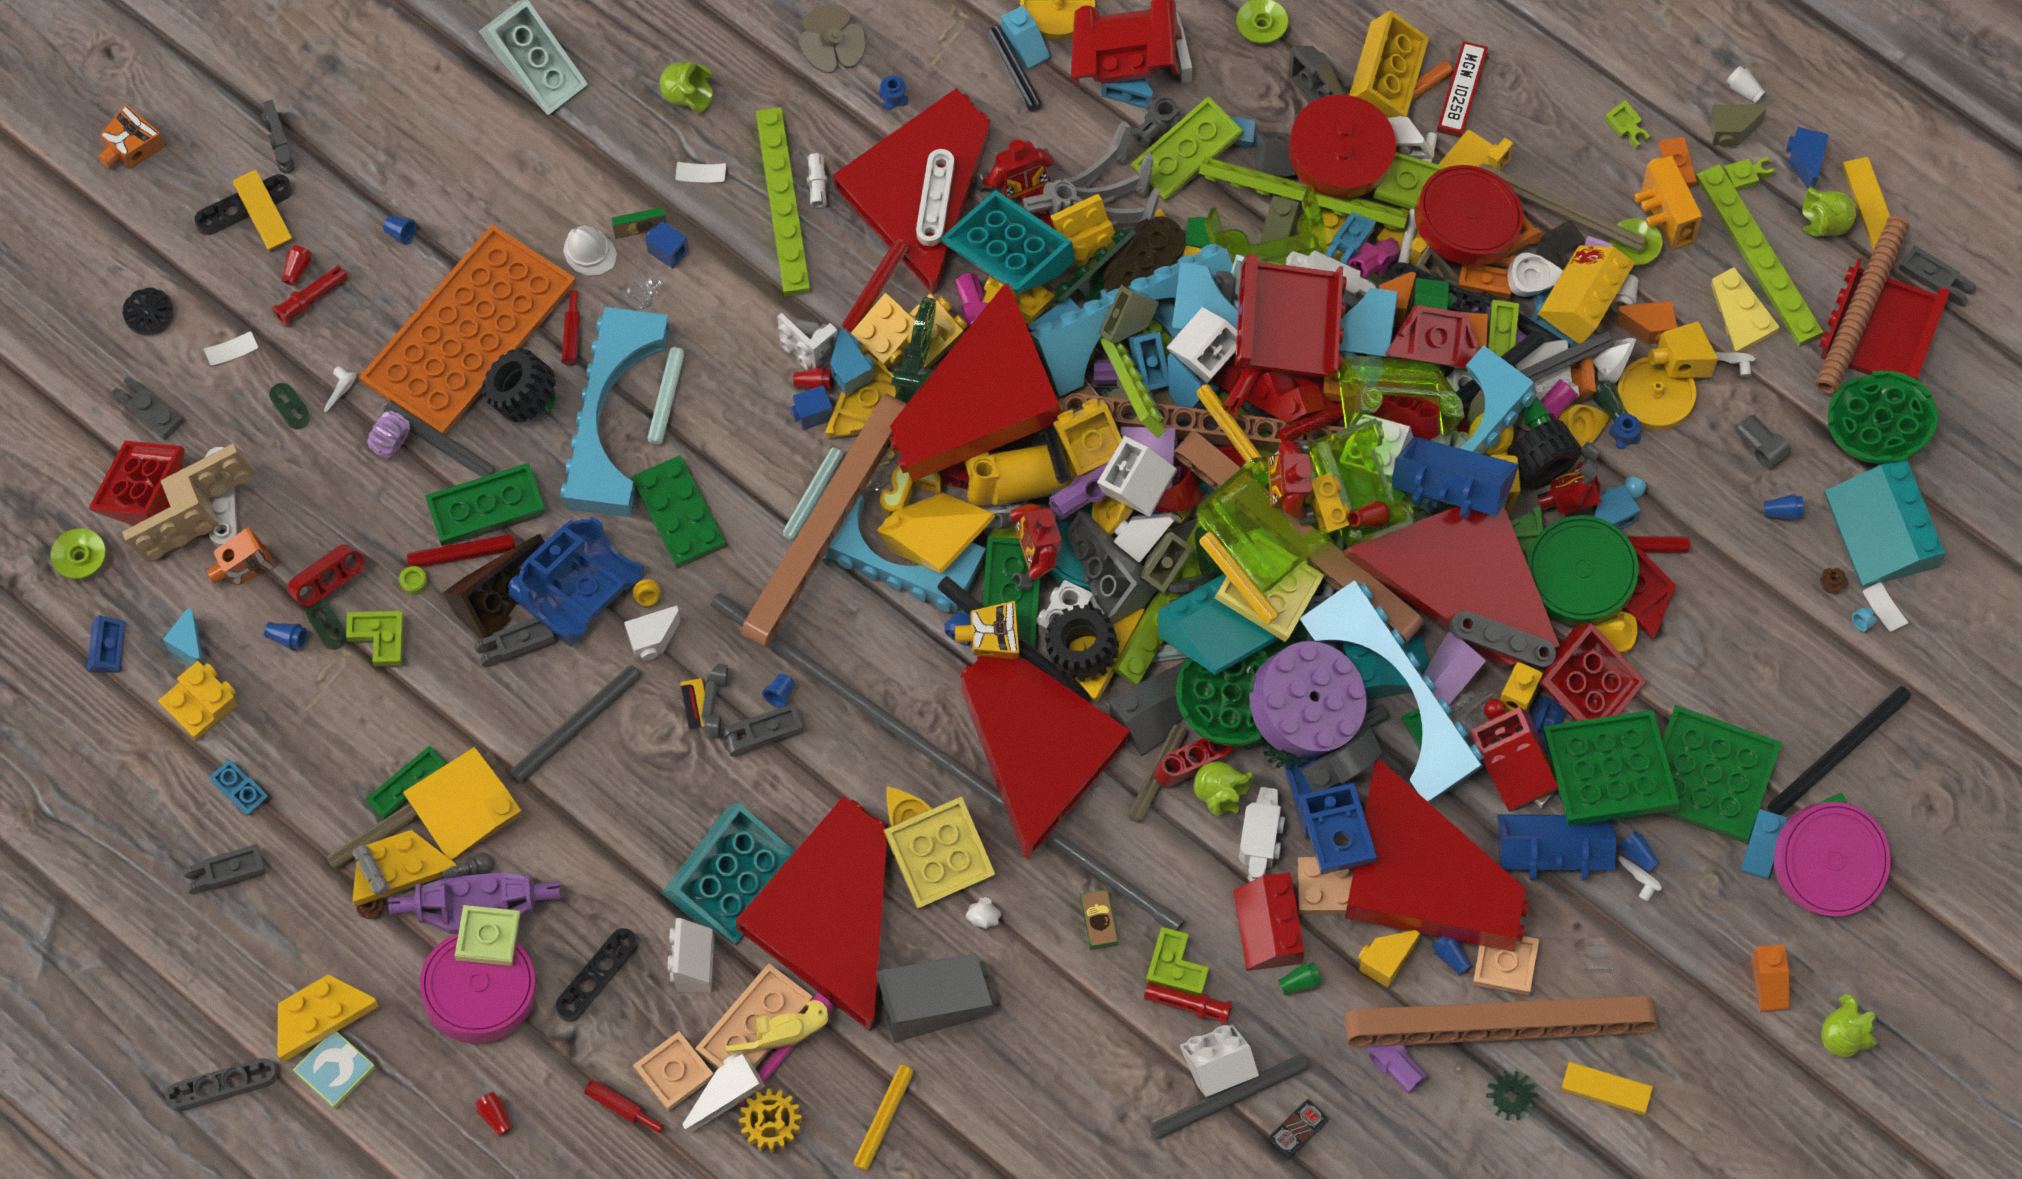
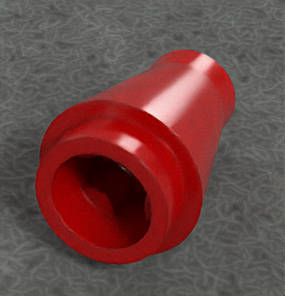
M293 245L291 250L287 251L281 281L295 287L312 262V252L304 247Z
M825 366L805 371H795L793 384L795 388L809 390L823 385L827 392L833 390L834 379L831 369H827Z
M1373 500L1356 510L1350 511L1348 520L1353 527L1379 528L1389 521L1390 510L1384 502Z
M491 1092L475 1103L477 1107L476 1113L496 1132L498 1137L513 1129L501 1096L497 1097L495 1092Z

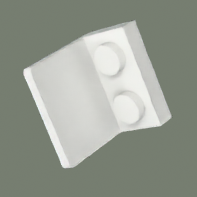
M781 313L777 316L780 345L788 353L792 351L803 368L808 370L809 368L827 367L831 363L838 337V331L831 323L824 328L816 330L811 339H809L785 315Z
M1566 340L1544 342L1516 364V369L1521 371L1567 350L1568 342ZM1570 366L1534 382L1537 391L1536 396L1539 400L1545 396L1559 379L1566 382L1576 391L1577 397H1579L1578 386L1572 383Z

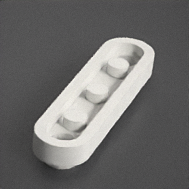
M945 149L933 151L927 161L916 227L917 239L925 246L937 245L944 233L954 172V157L951 152ZM944 164L945 167L941 168L937 167V165ZM927 233L934 234L933 236H926Z
M215 447L209 450L205 457L223 449L224 447ZM235 486L226 490L222 495L210 499L220 524L209 532L210 539L216 547H220L238 534ZM221 529L227 530L224 534H218Z

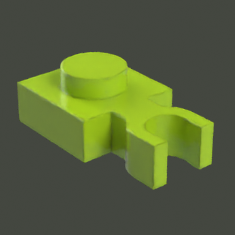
M1626 100L1604 116V120L1619 138L1627 134L1629 142L1634 149H1637L1640 145L1635 136H1641L1645 142L1650 138V135L1644 129L1637 126L1642 119Z
M1768 157L1760 159L1753 165L1748 158L1724 166V172L1736 191L1757 186L1759 177L1765 179L1774 175L1773 168L1769 170L1762 168L1768 165Z

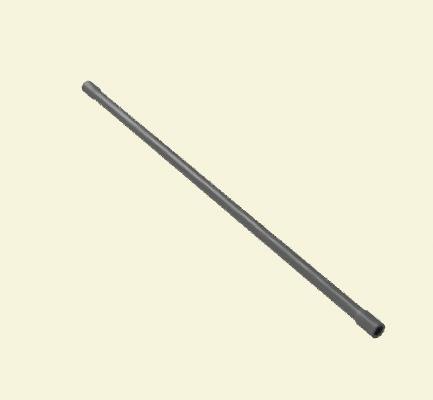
M718 593L710 604L715 610L728 619L735 621L740 626H743L749 615L721 593ZM777 634L769 645L771 648L1007 814L997 789ZM1055 830L1045 840L1147 912L1165 928L1179 931L1183 926L1184 919L1167 907L1158 904Z

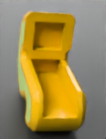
M898 465L891 477L892 491L884 489L880 495L882 515L887 518L894 511L907 507L915 487L934 494L941 493V477L939 473L936 472L912 482L909 473L903 474L900 465Z

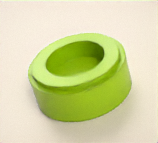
M407 567L399 576L401 589L409 595L420 594L427 587L426 574L420 567Z

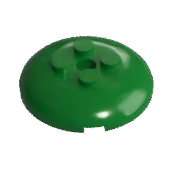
M1873 371V375L1861 378L1856 376L1848 380L1835 392L1828 407V427L1835 442L1852 457L1874 464L1895 463L1915 456L1930 443L1938 426V408L1932 399L1930 391L1916 379L1893 371Z
M1260 649L1216 675L1191 658H1188L1183 664L1176 682V701L1186 723L1201 737L1220 745L1242 746L1263 739L1264 737L1257 728L1251 713L1250 693L1253 692L1257 670L1269 658L1267 653ZM1233 693L1237 699L1230 701L1224 694Z

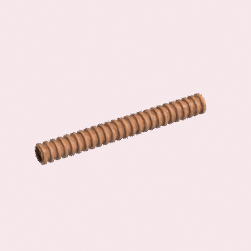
M1894 215L1887 219L1881 237L1878 239L1872 257H1870L1863 277L1858 284L1854 297L1836 334L1837 337H1835L1824 361L1825 364L1821 368L1822 371L1819 372L1816 379V386L1823 392L1835 393L1842 383L1851 358H1853L1866 324H1868L1875 304L1889 276V271L1893 267L1895 258L1899 253L1898 251H1900L1907 231L1910 228L1909 222L1903 217Z

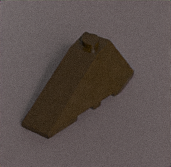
M537 534L463 577L443 592L455 616L481 640L493 635V633L505 626L510 619L509 615L514 607L520 605L509 596L508 584L514 576L520 574V567L526 559L545 543L541 534Z

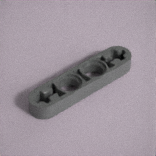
M256 1059L176 1082L167 1088L165 1099L169 1107L174 1111L189 1110L268 1087L276 1081L278 1076L277 1069L269 1059ZM266 1067L268 1071L266 1078H261L260 1075H257L261 1073L260 1068ZM249 1070L252 1075L251 1078L253 1080V1082L249 1083V1078L246 1074V1071ZM232 1075H242L243 1082L240 1086L233 1088L228 1085V1079ZM211 1082L215 1084V1090L212 1094L207 1096L200 1094V1087L204 1083ZM190 1087H193L194 1093L197 1096L196 1099H193ZM178 1091L185 1095L180 1103L173 1099Z

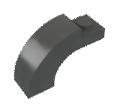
M1367 724L1360 728L1355 736L1346 744L1300 770L1312 792L1324 790L1338 782L1342 784L1366 769L1380 756L1382 749L1371 727Z

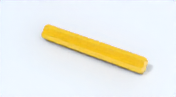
M1208 384L1200 387L1197 390V396L1254 474L1258 476L1268 469L1267 463L1232 415L1228 413V410L1225 411L1223 409V403Z
M1212 532L1202 536L1199 540L1202 547L1264 623L1270 624L1275 621L1279 616L1278 612Z
M899 1065L854 1159V1166L864 1171L869 1169L913 1076V1069L906 1065Z

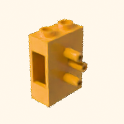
M1672 155L1653 159L1647 164L1641 192L1634 194V200L1638 204L1641 203L1643 211H1652L1653 215L1646 218V224L1648 227L1659 225L1672 251L1696 242L1702 214Z

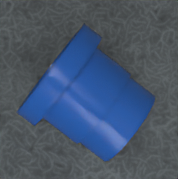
M389 215L384 222L383 230L385 233L396 238L397 242L405 245L415 235L416 222L410 218L403 219L395 215Z
M778 674L772 683L763 689L762 696L774 707H785L789 702L788 697L795 687V682L785 674Z

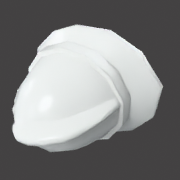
M587 225L571 229L565 240L563 252L567 263L575 271L586 276L602 275L614 268L617 257L616 249L613 242L603 235L601 231Z

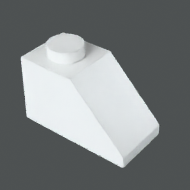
M1408 117L1387 118L1395 133L1396 152L1414 158L1434 157V152Z
M1173 513L1154 514L1150 517L1147 515L1133 516L1129 522L1124 519L1114 531L1118 535L1114 543L1140 563L1172 524L1176 516Z
M677 606L624 622L636 662L641 660L650 661L663 654L681 622Z

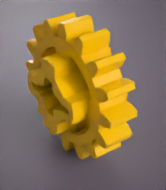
M767 1089L765 1096H762L757 1091V1099L753 1101L747 1098L748 1108L741 1107L740 1109L741 1115L744 1116L739 1119V1126L744 1127L741 1130L742 1137L749 1136L748 1145L750 1146L757 1142L758 1151L760 1152L765 1146H769L770 1153H773L777 1145L782 1150H785L784 1142L788 1141L793 1144L795 1140L792 1134H800L801 1132L800 1127L797 1125L802 1123V1116L797 1114L800 1111L799 1105H792L793 1097L791 1095L784 1099L782 1090H779L776 1095H772L771 1089ZM787 1112L790 1116L788 1127L783 1122ZM753 1114L758 1120L754 1129L751 1126ZM775 1118L776 1122L772 1123L769 1121L766 1123L765 1119L773 1120Z

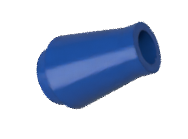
M1792 494L1764 501L1765 517L1796 521L1797 518H1804L1803 496Z
M268 622L264 630V636L294 651L296 649L300 650L305 646L308 632L301 624Z
M1636 831L1631 833L1619 845L1623 850L1621 853L1642 867L1647 873L1660 862L1642 834L1639 835Z
M1443 936L1431 945L1435 950L1434 954L1451 967L1458 976L1472 965L1468 961L1459 941L1453 938L1450 939Z

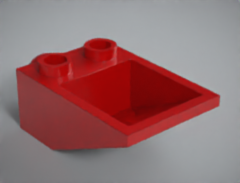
M1495 698L1488 700L1484 705L1483 711L1490 721L1471 729L1470 732L1476 746L1484 756L1482 760L1508 811L1511 812L1558 790L1557 782L1530 714L1521 707L1506 713L1505 704L1501 700Z

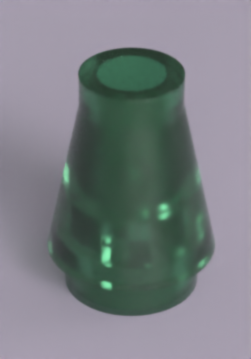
M1607 381L1596 387L1593 401L1613 421L1620 415L1628 414L1616 385H1612Z

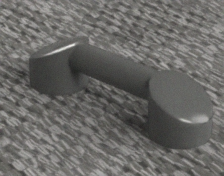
M725 664L716 665L706 681L701 716L709 737L719 738L721 716L713 715L717 686H727L728 665Z

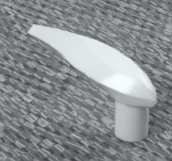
M1715 352L1718 360L1739 364L1741 377L1751 376L1750 363L1754 362L1755 357L1746 353Z
M341 366L334 369L333 374L340 380L324 408L325 413L349 390L356 378V372L348 373Z
M1621 856L1618 857L1620 863L1633 874L1635 879L1645 885L1638 897L1645 902H1649L1654 891L1662 889L1660 883L1631 861Z

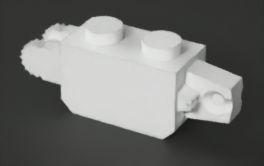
M1315 250L1310 256L1292 251L1286 258V265L1335 272L1339 266H1343V276H1346L1347 284L1345 292L1342 293V298L1345 294H1348L1360 301L1370 288L1377 289L1374 284L1360 277L1361 271Z
M1261 787L1256 803L1252 802L1246 806L1239 859L1244 865H1249V882L1265 876L1266 868L1272 869L1273 859L1279 860L1281 843L1276 842L1277 833L1283 834L1285 817L1280 816L1281 806H1278V792L1274 788Z

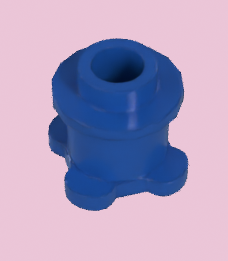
M888 76L882 80L879 96L883 98V107L886 110H892L896 106H906L908 104V97L904 95L906 85L902 78Z
M1623 414L1616 418L1614 425L1610 427L1609 434L1614 437L1618 449L1623 450L1630 444H1638L1640 442V421L1631 414Z

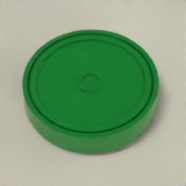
M1570 516L1553 522L1536 537L1527 560V565L1547 615L1556 621L1571 626L1588 623L1598 625L1617 616L1631 600L1638 579V559L1628 537L1612 523L1593 516Z

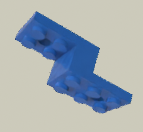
M1325 755L1315 758H1295L1284 761L1283 767L1305 840H1311L1321 875L1376 863L1377 856L1355 784H1348V781L1342 784L1338 782L1327 789L1312 792L1300 769ZM1337 836H1344L1349 840V843L1346 846H1338L1333 840Z

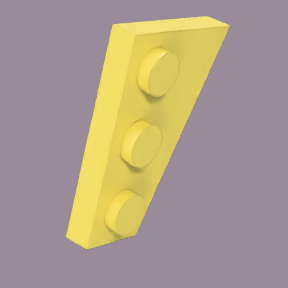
M1735 267L1712 279L1711 287L1719 311L1722 313L1727 336L1730 337L1733 352L1742 353L1779 332V325Z

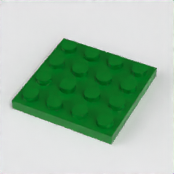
M1675 705L1662 742L1680 806L1679 810L1660 813L1747 843L1782 742Z
M1654 710L1543 726V735L1568 826L1679 810L1680 802Z

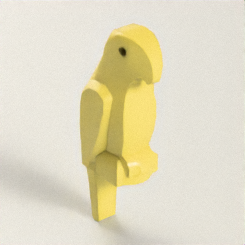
M812 1000L807 1002L806 1006L808 1009L804 1014L784 1013L771 1019L763 1014L755 1017L758 1041L729 1045L725 1047V1052H752L795 1045L827 1024V1008L822 1002Z

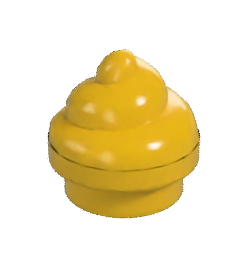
M643 579L636 583L633 588V597L642 606H652L660 597V587L654 580Z

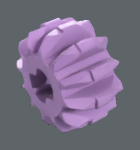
M393 411L383 413L369 433V448L374 450V453L385 458L394 456L408 436L410 430L409 421L401 414Z

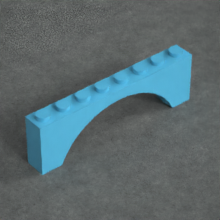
M1209 244L1204 246L1201 252L1195 255L1181 257L1178 259V263L1170 267L1163 266L1154 271L1155 274L1147 278L1141 277L1133 280L1128 287L1145 293L1154 300L1176 298L1181 263L1209 266L1212 275H1215L1219 270L1231 272L1233 265L1227 249L1217 244ZM1120 288L1108 292L1107 297L1103 299L1091 300L1083 305L1084 308L1063 313L1060 319L1052 323H1042L1036 327L1035 331L1030 333L1051 387L1056 395L1062 396L1084 385L1087 363L1096 343L1102 336L1099 334V331Z
M1181 263L1172 328H1178L1179 334L1203 307L1225 319L1237 329L1238 309L1221 292L1213 278L1210 267ZM1370 288L1359 303L1344 314L1340 322V328L1344 329L1343 342L1339 344L1342 356L1355 358L1357 352L1367 354L1366 359L1383 361V356H1385V352L1392 340L1398 297L1397 291Z
M605 307L603 317H598L597 332H599L598 340H593L592 356H594L593 363H589L587 367L589 383L588 387H583L581 401L584 403L583 410H579L577 413L576 426L579 427L578 434H573L571 450L574 451L572 459L568 458L566 465V474L569 476L567 483L563 482L561 488V499L565 500L566 509L631 518L636 494L634 483L611 463L599 440L600 414L610 390L628 369L641 360L666 350L670 331L668 315Z
M1354 580L1303 615L1300 620L1316 642H1346L1369 648L1391 662L1406 679L1419 706L1423 734L1419 760L1410 778V782L1416 791L1427 802L1431 803L1484 767L1480 761L1484 756L1475 744L1470 746L1464 738L1468 733L1460 721L1454 723L1449 716L1452 709L1445 699L1441 698L1439 700L1433 692L1436 689L1435 684L1428 675L1424 677L1417 669L1421 664L1412 651L1408 654L1402 647L1405 641L1395 628L1391 631L1386 623L1389 617L1381 606L1377 608L1370 600L1373 594L1365 583L1360 585L1359 582Z

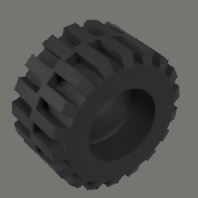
M517 348L515 351L513 349L509 350L506 355L502 354L498 357L499 359L493 362L491 369L487 371L486 379L482 385L484 387L482 393L485 401L505 418L515 423L518 421L522 423L526 422L528 418L530 420L535 418L536 414L541 413L546 404L550 403V397L555 392L553 388L556 385L555 373L530 350Z
M1555 420L1546 422L1527 432L1513 445L1508 455L1518 458L1519 479L1526 488H1537L1565 474L1579 459L1582 447L1565 423Z
M1073 605V610L1068 611V608L1062 610L1063 614L1061 616L1056 614L1053 617L1054 624L1049 623L1047 626L1049 633H1045V641L1047 643L1045 645L1054 667L1058 669V672L1062 676L1066 674L1067 678L1073 681L1078 677L1079 682H1085L1088 677H1090L1091 681L1097 679L1096 675L1099 673L1102 676L1107 673L1106 668L1113 667L1115 664L1113 658H1118L1119 654L1117 649L1119 648V642L1109 617L1106 614L1103 615L1102 611L1097 607L1092 610L1091 605H1084V608H1080L1079 605ZM1091 635L1096 637L1093 645L1086 650L1072 651L1068 649L1070 643L1079 636Z

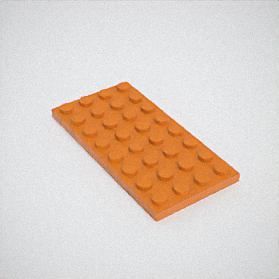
M492 224L358 377L359 381L386 400L393 401L438 432L446 435L481 395L484 389L482 385L486 379L485 375L491 369L493 362H496L502 354L506 355L509 350L513 349L515 351L524 345L577 283L576 278Z

